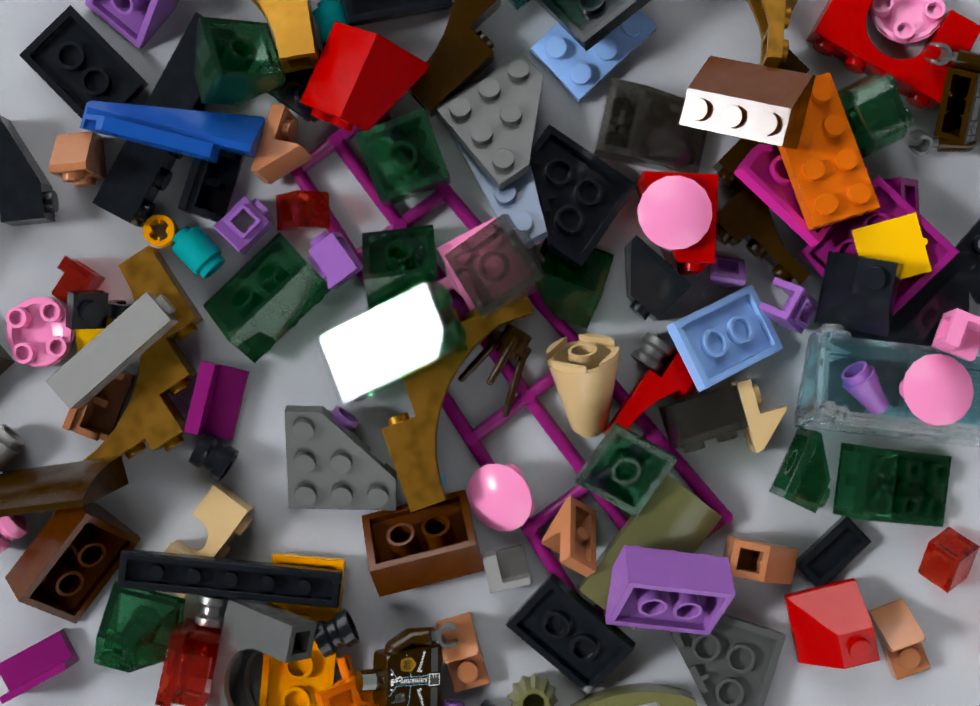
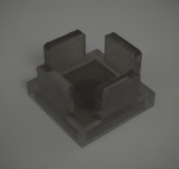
M502 214L444 255L482 318H488L502 308L516 305L540 288L538 284L547 278V275L540 266L545 262L544 257L529 233L525 230H518L508 214Z

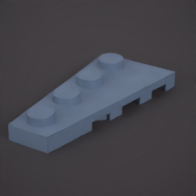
M452 135L515 252L518 253L549 237L531 165L528 173L499 191Z

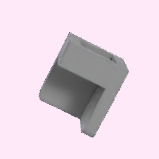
M523 545L482 553L490 594L532 584Z

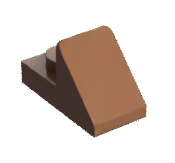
M272 103L250 169L261 181L267 184H272L312 158L300 144L291 143L297 135L298 119L286 106Z
M570 496L565 499L546 531L542 544L560 554L561 564L585 577L596 572V511Z
M902 598L868 610L893 678L900 680L931 668L921 643L926 640V637Z
M471 612L436 621L438 630H440L443 624L448 622L454 623L457 626V629L454 631L447 630L443 632L444 637L448 640L459 639L457 645L450 649L441 646L444 663L448 666L455 693L489 684L490 680Z

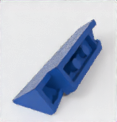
M91 100L86 103L80 128L217 163L220 149L254 158L262 136L265 119L259 116Z

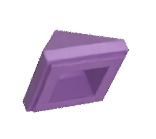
M715 255V264L709 266V279L721 289L745 285V260Z

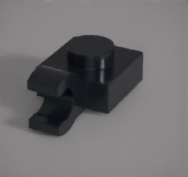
M103 290L68 291L65 326L71 330L105 329L107 318L116 319L132 304H126L125 300L108 301L109 293Z

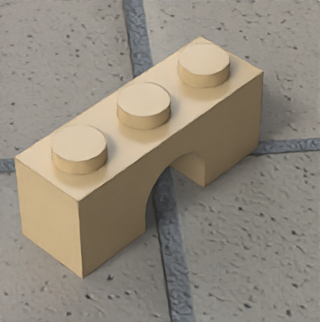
M221 482L212 486L192 513L207 529L208 537L205 546L202 549H192L181 541L176 540L170 543L164 552L226 558L232 549L227 544L235 534L240 537L253 521L249 514L254 507ZM175 593V594H177L179 597H181L182 599H184L185 597H187V596L189 595V594Z

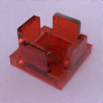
M187 618L171 631L155 705L206 706L208 704L210 693L205 692L207 680L213 679L222 629L195 624V619Z

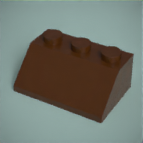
M710 56L687 88L679 125L797 150L816 75Z
M465 489L446 494V500L410 512L408 504L397 506L396 511L382 510L362 515L369 572L379 597L484 571L479 542Z
M94 502L84 507L57 510L5 579L19 602L76 624L118 570L121 550L123 548L134 549L141 538L103 507Z

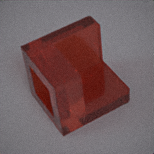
M64 256L57 267L64 274L53 289L52 295L67 304L68 291L98 290L105 277L79 260Z
M947 527L928 542L918 572L948 593L967 578L980 546L951 527Z

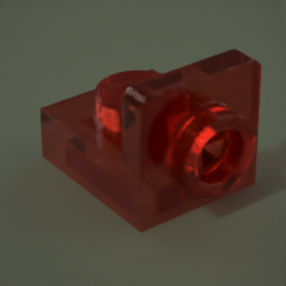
M296 190L276 195L277 231L328 228L330 226L329 194L319 191Z

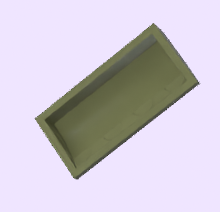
M664 472L597 559L596 572L587 577L584 576L577 585L578 590L606 611L612 567L624 545H638L644 548L695 553L722 516ZM629 627L633 631L637 629V627Z

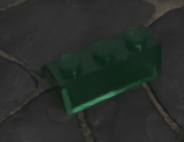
M279 232L223 285L203 307L226 339L256 363L264 354L271 350L280 338L295 327L306 313L316 304L320 303L331 289H328L327 281L322 279L317 270Z

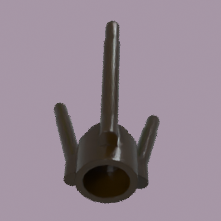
M507 324L503 332L497 330L491 342L458 377V380L464 382L497 346L496 352L501 354L487 379L488 385L494 384L508 359L515 362L517 357H519L502 412L503 417H508L525 362L532 349L527 347L532 337L522 330Z

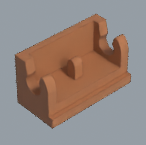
M122 371L82 408L69 409L62 428L96 441L99 439L105 441L114 430L136 375Z

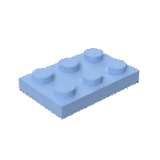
M639 9L586 51L557 23L531 47L530 52L573 98L580 102L653 34L657 26Z
M752 284L666 326L698 392L783 349L769 317L758 309L761 301Z

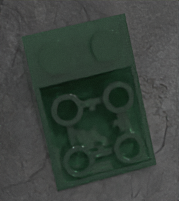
M841 442L832 514L866 521L943 527L952 457Z

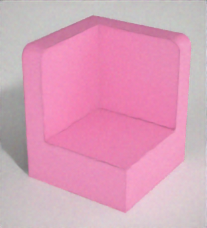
M959 308L943 313L931 347L968 362L974 361L980 347V317Z

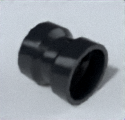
M208 432L195 447L189 458V463L197 468L204 467L209 471L212 478L221 481L234 464L239 451L231 446H223L219 443L216 436Z
M346 609L335 613L333 619L317 621L314 639L325 658L335 654L337 649L342 646L351 647L360 642L356 626Z

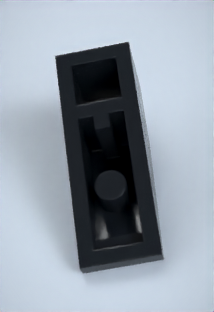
M0 115L1 223L20 226L56 222L55 212H58L59 209L56 192L52 191L51 184L11 121Z

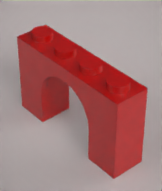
M828 0L806 39L813 44V49L824 56L831 57L833 55L844 61V66L854 73L869 75L876 79L875 84L886 91L893 92L895 90L906 96V101L910 105L919 109H931L941 103L948 67H953V63L950 62L943 66L928 63L925 58L936 60L941 54L939 47L929 45V43L940 42L947 44L953 52H957L958 49L970 51L980 33V25L950 10L944 15L940 27L928 38L918 56L909 59H896L880 52L868 36L866 18L873 0Z

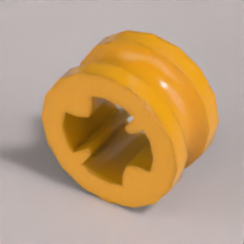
M161 214L151 216L143 226V234L147 242L160 248L173 245L172 239L179 232L175 221ZM166 222L168 224L165 230L168 234L167 238L158 237L155 240L154 235H156L157 231L154 226L157 223L164 226Z

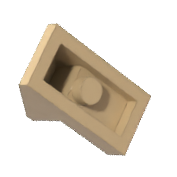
M751 379L730 382L749 451L761 452L765 449L788 406L780 405L759 411L758 405H762L763 402L758 385H752Z

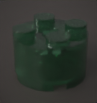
M875 73L869 74L837 90L862 158L905 137L907 129L914 124L913 115L907 107H904L897 93V82L890 74L883 76Z

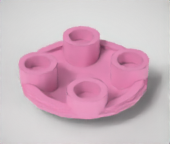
M873 0L871 5L872 21L877 31L888 40L901 44L917 43L930 37L940 27L946 11L943 0Z
M681 175L665 176L653 182L642 194L637 207L639 224L645 236L655 245L668 251L686 249L698 243L708 232L712 220V203L705 189L696 181Z
M33 297L21 302L17 307H13L7 312V341L12 351V356L18 363L28 364L32 367H49L59 363L70 352L75 340V330L65 326L67 309L60 302L48 297Z
M940 353L925 355L914 361L899 384V393L904 398L911 413L932 427L953 424L963 418L971 407L974 395L972 378L964 365L953 357Z
M486 464L475 470L468 481L466 493L469 507L475 517L488 528L499 532L513 531L523 526L534 513L535 505L532 500L531 489L522 476L521 469L515 464Z

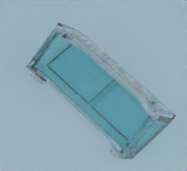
M823 324L809 335L794 427L980 448V352L977 353L974 361L968 362L931 346L853 338L851 333L845 331L844 326L840 324ZM940 353L953 357L964 365L972 378L974 395L971 407L963 418L953 424L932 427L911 413L904 398L899 393V384L914 361L925 355ZM857 361H866L868 365L875 367L885 397L890 403L883 413L879 415L870 414L858 400L843 388L841 374L849 365Z

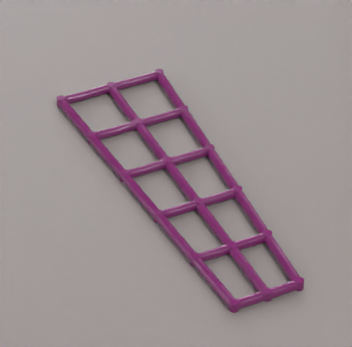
M387 112L377 121L378 125L435 190L401 216L347 144V141L362 131V129L353 126L351 132L340 129L336 133H332L328 139L309 152L312 156L310 161L290 172L328 233H341L366 267L356 276L383 317L396 310L364 261L399 236L435 283L447 276L410 227L443 202L451 208L469 230L482 224ZM334 151H336L390 223L389 226L357 250L306 173ZM532 281L519 287L561 338L567 337V342L579 340L578 334ZM454 289L443 294L452 308L456 309L460 322L466 321L465 314L470 311L463 297ZM488 335L480 343L483 349L493 339L491 335ZM498 346L488 355L494 364L497 363L501 354L496 352ZM422 354L411 361L415 363L427 358L425 354ZM508 359L501 373L511 384L515 367ZM550 371L531 386L521 376L516 392L518 395L514 398L509 416H502L503 406L475 428L471 427L449 391H447L442 408L480 467L486 464H495L481 440L527 406L582 480L532 519L529 517L524 525L520 527L550 575L554 573L579 595L580 593L552 550L542 544L543 536L539 530L554 520L565 499L572 496L579 501L591 492L620 531L628 518L602 483L653 445L695 494L722 516L707 538L724 525L731 523L733 519L732 513L645 412L634 421L644 434L593 472L538 399V397L555 385ZM615 380L613 398L621 406L628 393ZM595 604L593 606L602 615H606V611L599 605Z

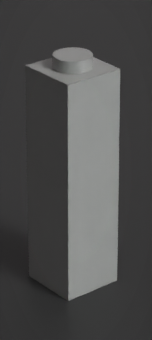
M145 292L46 380L47 384L69 409L82 408L179 322L172 314L176 311V308L163 294L157 297L156 294Z

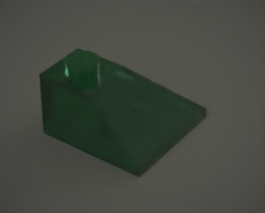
M199 17L194 75L202 103L239 105L284 84L285 77L268 23Z
M433 225L362 233L363 282L369 313L396 310L412 303L438 277Z
M545 238L530 278L553 316L587 329L601 299L614 255L594 248L578 271L548 250Z
M614 422L574 481L576 484L637 517L678 459L675 455Z
M798 427L769 492L816 513L818 507L822 508L826 504L831 491L828 488L831 479L822 433Z
M115 581L96 636L94 664L130 673L176 658L179 652L186 599L157 591L117 587V581Z

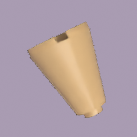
M584 333L578 334V341L567 342V337H564L550 344L546 350V360L572 430L582 437L593 438L598 436L608 426L620 352L619 346H615V340L611 337L601 334Z

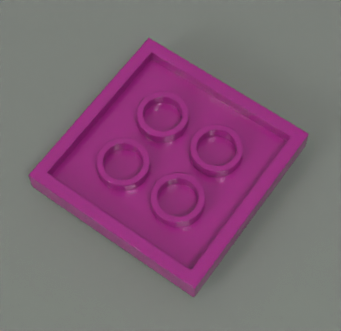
M878 175L871 183L880 208L871 213L834 223L819 244L813 247L807 245L799 255L824 277L829 251L858 256L851 230L916 212L922 236L928 240V244L925 247L932 271L900 280L893 312L894 316L960 252Z

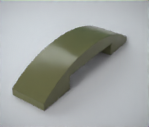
M637 683L598 691L570 706H638L656 702L657 706H697V703L691 692L669 685Z

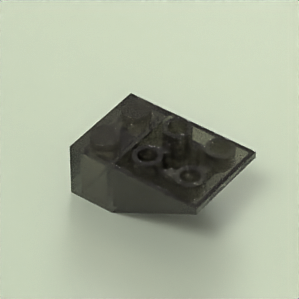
M611 78L607 87L593 154L600 158L664 172L699 173L707 130L679 125L685 98L648 85Z

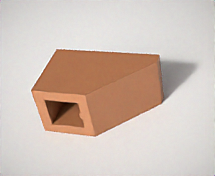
M92 131L57 135L49 162V173L62 178L63 182L74 183V187L77 188L96 186V181L105 180L107 176L103 137Z
M727 534L723 557L729 558L732 576L764 583L792 584L799 549Z

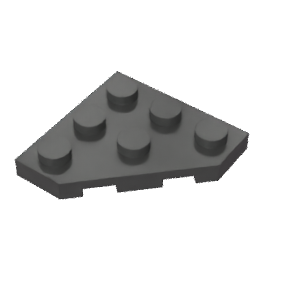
M523 51L435 107L437 117L499 191L528 173L530 169L539 103L543 88V74Z
M286 406L285 434L289 509L396 511L397 472L387 463L384 465L370 452L371 449L352 431L349 430L347 432L333 419L334 415L324 406Z
M727 614L721 616L709 635L671 631L670 634L707 706H764L786 638L784 633Z

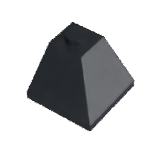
M637 235L624 247L627 298L632 301L629 307L643 320H646L648 317L653 321L657 320L692 284Z
M829 251L814 322L888 337L904 264Z

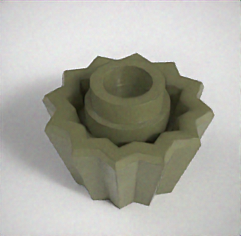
M536 673L530 677L522 675L519 682L512 684L513 691L508 695L512 702L511 706H554L558 702L554 695L556 687L549 684L548 677L540 678Z

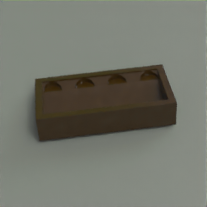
M122 455L1 473L0 517L84 507L129 484Z

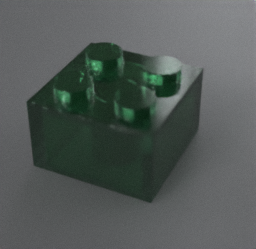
M424 108L373 126L368 131L363 130L355 133L378 197L384 208L451 183L449 172Z

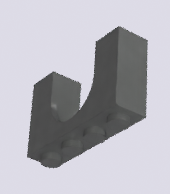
M228 599L207 706H257L249 685L250 668L256 654L260 651L284 663L309 659L317 622L266 601Z

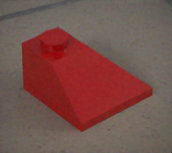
M854 578L784 595L796 657L799 663L847 669L880 661L874 627Z

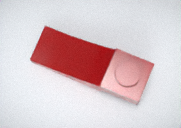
M678 351L668 360L660 376L650 369L641 375L603 434L616 441L654 403L669 396L677 400L686 393L690 396L697 388Z

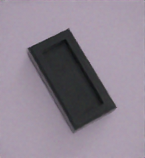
M843 515L797 558L795 566L815 587L826 585L872 541L847 515Z

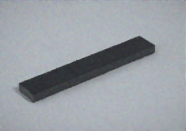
M123 548L120 553L117 587L338 608L343 570Z

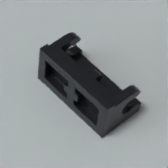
M220 149L217 163L194 158L178 209L210 221H220L226 215L244 156Z

